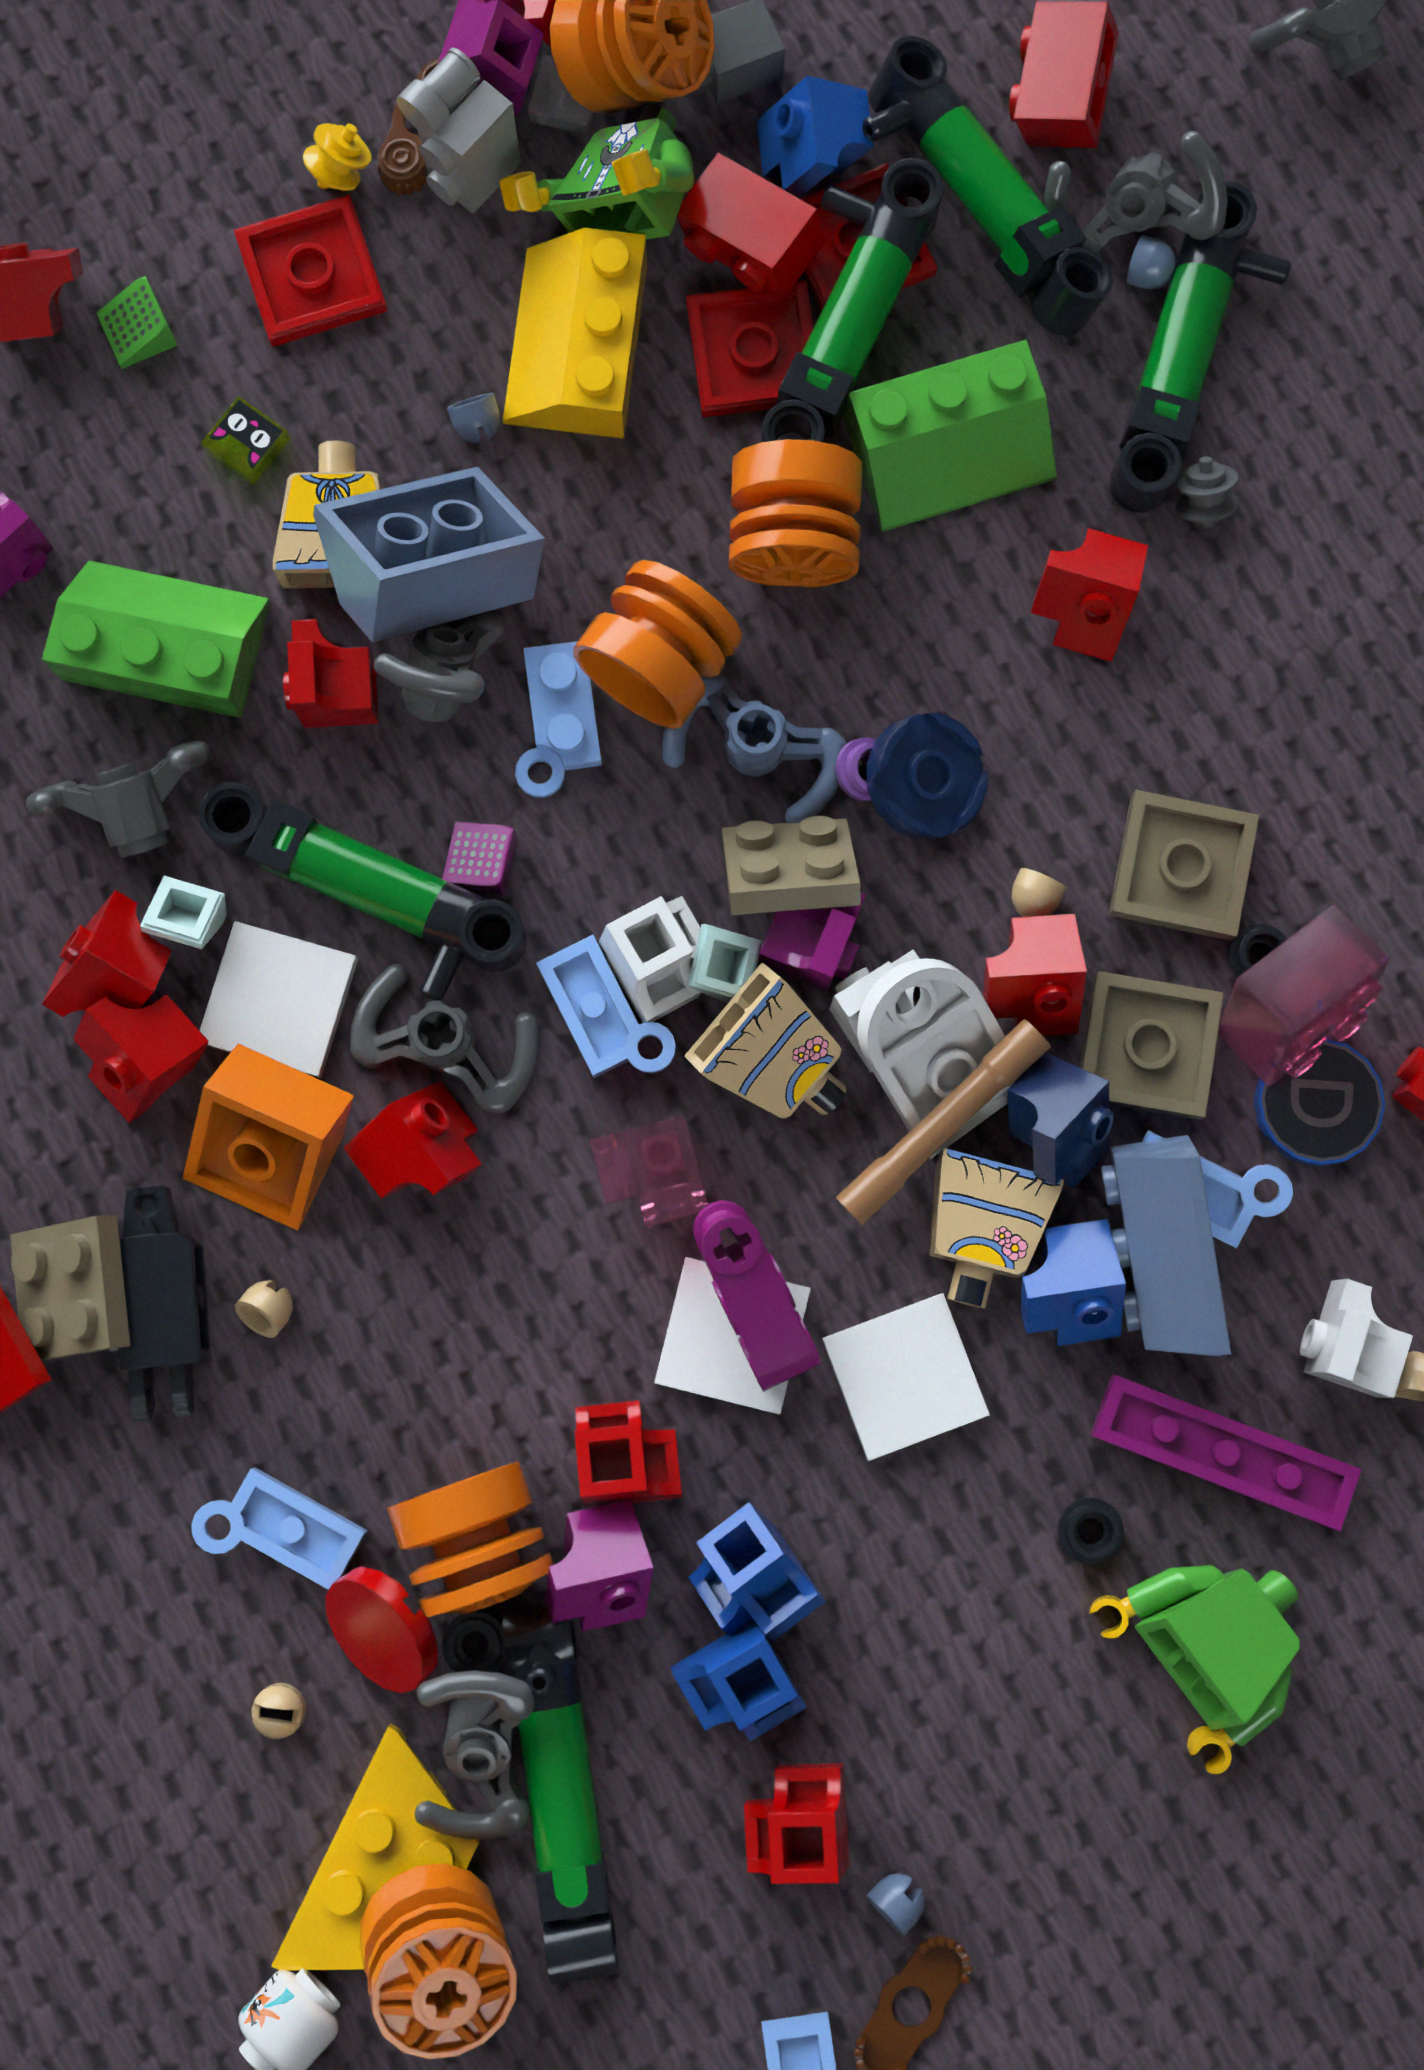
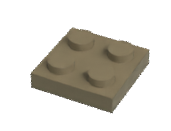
M1135 790L1130 798L1108 916L1229 941L1235 939L1239 930L1259 815Z
M812 816L802 820L800 823L769 824L764 821H748L737 827L722 828L723 853L731 915L861 905L860 880L847 818L832 819L826 816Z
M1097 971L1093 976L1079 1068L1109 1081L1110 1105L1197 1120L1205 1118L1224 992Z
M117 1215L93 1216L10 1234L12 1249L11 1267L15 1280L18 1319L41 1361L130 1346Z

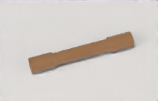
M1023 1019L983 1057L980 1065L887 1154L874 1160L836 1197L837 1200L863 1226L903 1188L907 1178L1001 1089L1010 1086L1051 1047L1050 1044L1028 1021Z

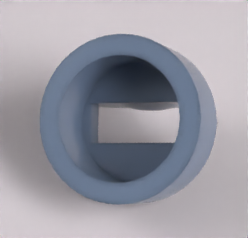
M1142 235L1130 261L1127 284L1144 289H1158L1169 283L1177 262L1171 247L1160 239Z
M494 393L471 397L447 407L453 427L457 434L467 442L474 444L480 442L478 427H483L488 439H491L499 428L500 413Z
M895 1873L879 1881L866 1895V1898L897 1932L905 1936L918 1922L924 1910L925 1900L921 1887L916 1888L906 1896L904 1892L909 1887L912 1877L902 1873Z

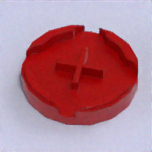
M366 1567L352 1569L349 1573L332 1583L325 1596L326 1616L335 1639L347 1658L363 1675L382 1688L401 1694L415 1690L438 1665V1645L429 1619L421 1609L415 1614L412 1613L410 1608L403 1602L409 1594L399 1582L382 1571Z

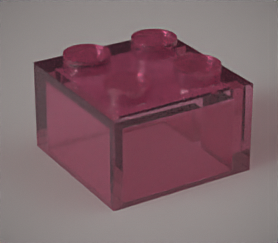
M1333 904L1237 978L1220 1021L1218 1035L1268 1087L1286 1073L1293 1079L1297 1078L1321 1056L1322 1051L1317 1047L1318 1045L1322 1046L1333 1036L1342 1042L1365 1023L1369 1015L1364 1009L1382 992L1383 987L1378 982L1390 958Z

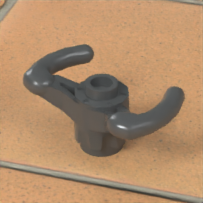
M1313 0L1317 9L1299 8L1270 25L1254 30L1249 37V45L1257 53L1273 49L1296 37L1317 45L1321 49L1330 72L1336 70L1339 79L1342 80L1371 66L1386 56L1381 46L1385 43V39L1377 17L1387 0Z
M1189 131L1182 136L1180 141L1182 151L1195 167L1202 184L1204 195L1202 204L1177 187L1178 178L1176 171L1172 169L1162 155L1151 152L1139 158L1132 156L1125 162L1106 191V204L1082 230L1088 239L1081 248H1087L1099 255L1102 247L1112 237L1173 225L1187 233L1191 238L1202 241L1219 233L1225 225L1228 202L1225 176L1215 152L1198 131ZM1057 161L1051 164L1048 172L1044 200L1045 206L1049 211L1063 206L1068 213L1067 191L1071 169L1069 164L1064 161ZM1110 216L1112 221L1101 231L1099 227Z
M491 610L458 619L465 623L457 629L446 626H433L428 631L419 632L412 639L407 663L389 653H384L375 659L374 670L381 677L402 688L401 695L405 700V707L415 717L430 722L450 720L454 713L459 711L461 703L475 701L485 690L482 676L475 671H471L474 661L504 633V620L498 611Z
M191 741L177 745L169 750L166 758L161 759L148 771L138 773L134 762L98 773L97 776L101 784L98 786L78 785L71 780L62 781L30 794L26 800V807L30 814L37 817L49 816L61 807L71 809L101 822L109 847L116 846L120 858L139 854L169 842L165 830L171 827L162 803L183 773L198 768L209 761L211 750L209 745L203 741Z
M392 964L370 984L358 1003L351 1025L350 1052L358 1063L368 1069H377L387 1063L405 1059L429 1067L433 1071H440L464 1081L474 1095L475 1104L482 1111L489 1113H504L510 1110L525 1092L536 1069L540 1047L538 1021L534 1014L522 1012L516 1017V1047L513 1063L508 1075L503 1079L496 1080L475 1051L476 1034L466 1014L460 1008H450L440 1000L427 1002L426 1007L417 1015H411L406 1026L378 1035L376 1023L380 1012L389 998L407 982L408 971L400 964ZM407 1040H409V1043H410V1047L405 1046V1045H402V1044L397 1045V1046L395 1045V1044H398V1043H401V1042H404V1041H407ZM468 1060L479 1073V1076L476 1078L472 1076L467 1068L462 1067Z
M475 1670L448 1673L420 1684L417 1690V1697L422 1705L431 1707L452 1700L443 1750L447 1767L459 1778L477 1782L493 1811L487 1814L466 1813L451 1810L427 1800L421 1802L416 1807L414 1814L416 1822L440 1834L463 1839H496L521 1832L529 1820L531 1809L511 1767V1750L514 1727L522 1720L530 1717L535 1708V1698L530 1686L525 1681L508 1675Z

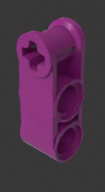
M720 1200L709 1203L700 1210L694 1220L693 1234L695 1242L714 1280L711 1283L735 1334L740 1336L737 1339L764 1392L822 1364V1361L801 1316L794 1309L796 1304L773 1256L769 1254L759 1231L751 1222L747 1213L741 1206L731 1201ZM731 1227L735 1242L730 1246L723 1247L719 1232Z

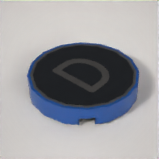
M1325 1038L1299 1041L1275 1055L1259 1075L1253 1098L1257 1124L1264 1136L1268 1137L1271 1143L1279 1149L1278 1151L1288 1159L1311 1166L1341 1163L1365 1150L1380 1130L1385 1110L1382 1082L1369 1060L1348 1044Z

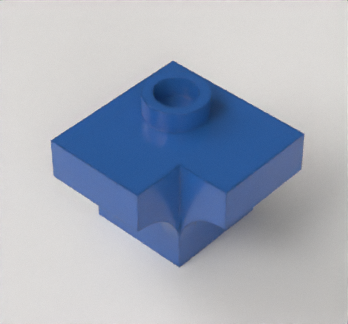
M808 75L756 120L763 177L776 180L782 179L783 190L804 195L827 175L844 172L874 147V142L869 141L862 130L863 120L870 116L867 90Z
M1107 1219L1044 1229L1042 1267L1038 1271L1022 1277L1021 1315L1026 1334L1053 1330L1057 1346L1121 1336L1126 1282Z
M750 1502L696 1542L705 1557L701 1565L688 1578L720 1628L729 1635L753 1618L764 1635L775 1641L826 1602L776 1526Z
M753 1618L733 1634L721 1636L670 1667L672 1675L705 1731L715 1725L733 1721L739 1730L744 1731L749 1741H752L807 1708L768 1637L764 1635Z

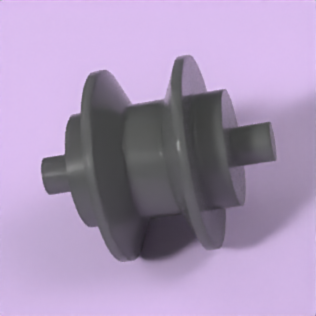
M1209 456L1200 458L1199 463L1182 470L1175 481L1176 489L1184 494L1176 502V512L1178 515L1186 520L1201 524L1203 528H1211L1215 522L1231 516L1238 508V498L1234 493L1230 492L1238 483L1237 472L1229 466L1212 461V458Z

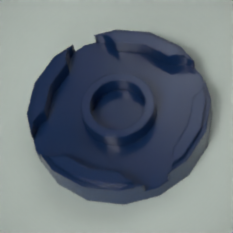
M942 713L914 714L889 725L874 742L866 765L867 790L876 812L893 830L913 839L942 838L965 828L981 810L988 789L987 771L983 772V763L980 758L984 754L978 740L961 722Z

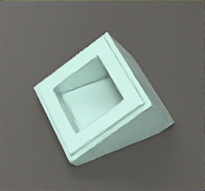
M164 876L144 916L140 930L144 933L203 949L222 926L227 916L225 893Z
M701 924L688 987L729 1003L756 970L762 940L708 924Z

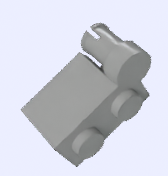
M453 47L449 49L447 55L422 81L418 79L413 80L396 98V102L406 119L418 130L421 142L419 150L425 160L428 173L426 181L429 187L446 204L453 206L458 201L474 214L500 186L499 180L510 175L521 164L513 103L485 80L477 87V83L481 79L478 69L463 52Z

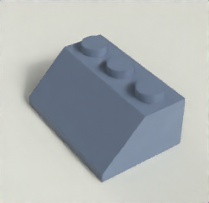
M479 467L314 505L313 516L339 603L372 643L534 599L545 538Z
M1188 1135L1110 1147L1113 1165L1102 1166L1101 1171L1107 1205L1120 1204L1123 1228L1111 1230L1121 1268L1130 1267L1134 1291L1125 1292L1123 1307L1128 1332L1140 1330L1145 1350L1211 1356L1231 1354L1201 1160Z

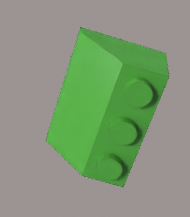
M1027 340L848 393L844 422L855 454L862 461V475L881 532L1055 480L1057 477L1047 398Z
M88 561L57 599L42 660L63 681L242 718L270 599Z

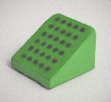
M146 276L135 280L96 313L121 369L177 346V342Z

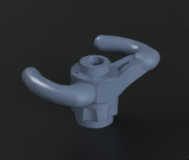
M720 674L713 677L700 675L706 688L705 695L681 728L669 729L664 727L663 762L672 768L682 765L685 760L686 734L690 721L697 708L709 706L725 731L724 750L728 762L741 774L759 777L773 772L782 761L818 759L821 763V771L816 782L804 797L787 809L785 819L787 823H800L808 817L817 816L821 813L836 794L839 787L835 764L840 750L847 744L846 740L832 728L796 727L786 721L779 710H773L769 706L762 704L761 701L745 702L741 700L731 688L730 682Z

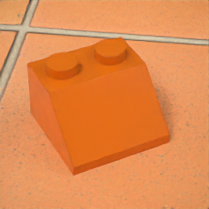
M238 1043L203 1086L182 1179L298 1231L343 1138L354 1095Z

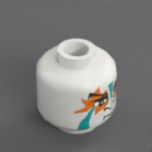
M302 1968L297 1974L287 1970H280L265 1983L240 2012L238 2023L246 2040L239 2047V2050L256 2070H307L338 2033L339 2022L335 2012L340 2007V2003L334 1994L309 1970Z

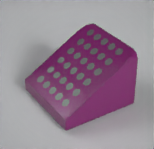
M455 822L442 879L462 888L504 896L517 839L515 828L504 825Z

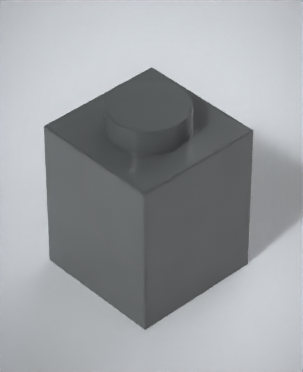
M750 0L711 15L713 19L715 49L710 71L700 87L709 86L716 104L783 79L785 47L764 0Z

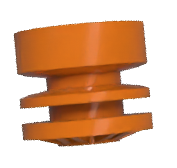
M557 0L550 23L551 53L560 80L573 99L591 112L611 114L636 108L646 102L658 103L665 99L683 97L699 89L710 71L715 47L713 19L707 0Z
M785 439L761 442L743 448L733 456L731 506L739 514L730 521V539L733 543L729 545V570L745 580L770 586H828L847 581L856 575L859 569L860 550L855 545L859 543L860 525L851 516L860 509L862 461L856 454L834 444L814 440Z
M641 560L634 563L625 575V585L616 588L611 595V606L616 614L604 612L597 615L574 646L573 654L582 671L616 702L658 726L677 729L684 725L705 695L706 686L700 675L705 677L719 675L724 668V657L734 654L741 644L743 634L734 617L703 587L682 573L661 563Z
M519 1461L455 1482L387 1508L400 1550L432 1547L435 1559L419 1567L409 1575L412 1585L442 1577L444 1589L417 1601L419 1609L422 1610L426 1617L438 1614H466L512 1598L524 1592L538 1578L548 1574L549 1566L554 1565L550 1553L540 1554L524 1560L520 1559L518 1549L535 1543L545 1536L541 1527H530L514 1531L510 1529L507 1518L522 1511L533 1502Z
M442 1863L415 1866L390 1878L371 1897L360 1921V1951L364 1972L368 1978L367 1988L371 1998L372 2014L382 2036L403 2053L425 2059L456 2057L484 2044L505 2023L516 2000L517 1984L515 1965L505 1939V1931L498 1907L489 1887L471 1871Z

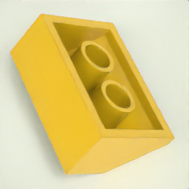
M584 227L527 248L503 424L624 439L647 272L646 235Z

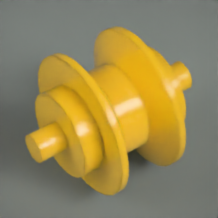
M325 123L317 126L314 131V140L317 145L309 146L304 151V164L318 181L317 185L321 189L327 190L332 188L343 191L355 189L360 183V174L357 169L366 168L371 161L369 148L357 134V128L352 124L342 126Z

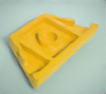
M393 1724L388 1726L271 1965L272 1967L287 1971L301 1970L302 1968L305 1970L364 1969L360 1951V1921L371 1897L390 1878L420 1865L445 1863L467 1869L481 1839H463L443 1835L416 1822L414 1816L415 1809L421 1802L428 1800L451 1810H456V1808L446 1796L445 1789L434 1774L426 1769L409 1746L406 1736L399 1727Z

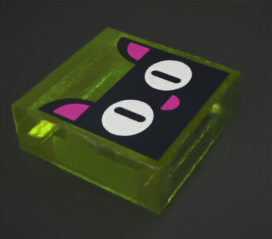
M238 396L203 439L201 445L207 453L254 485L291 438L286 429Z

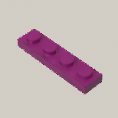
M1111 1375L1090 1436L1337 1531L1342 1529L1362 1470L1117 1375Z

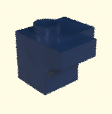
M1044 1053L1007 1089L1009 1136L1033 1148L1034 1175L1054 1185L1061 1179H1064V1184L1075 1188L1109 1150V1132L1113 1123V1112L1109 1110V1081Z

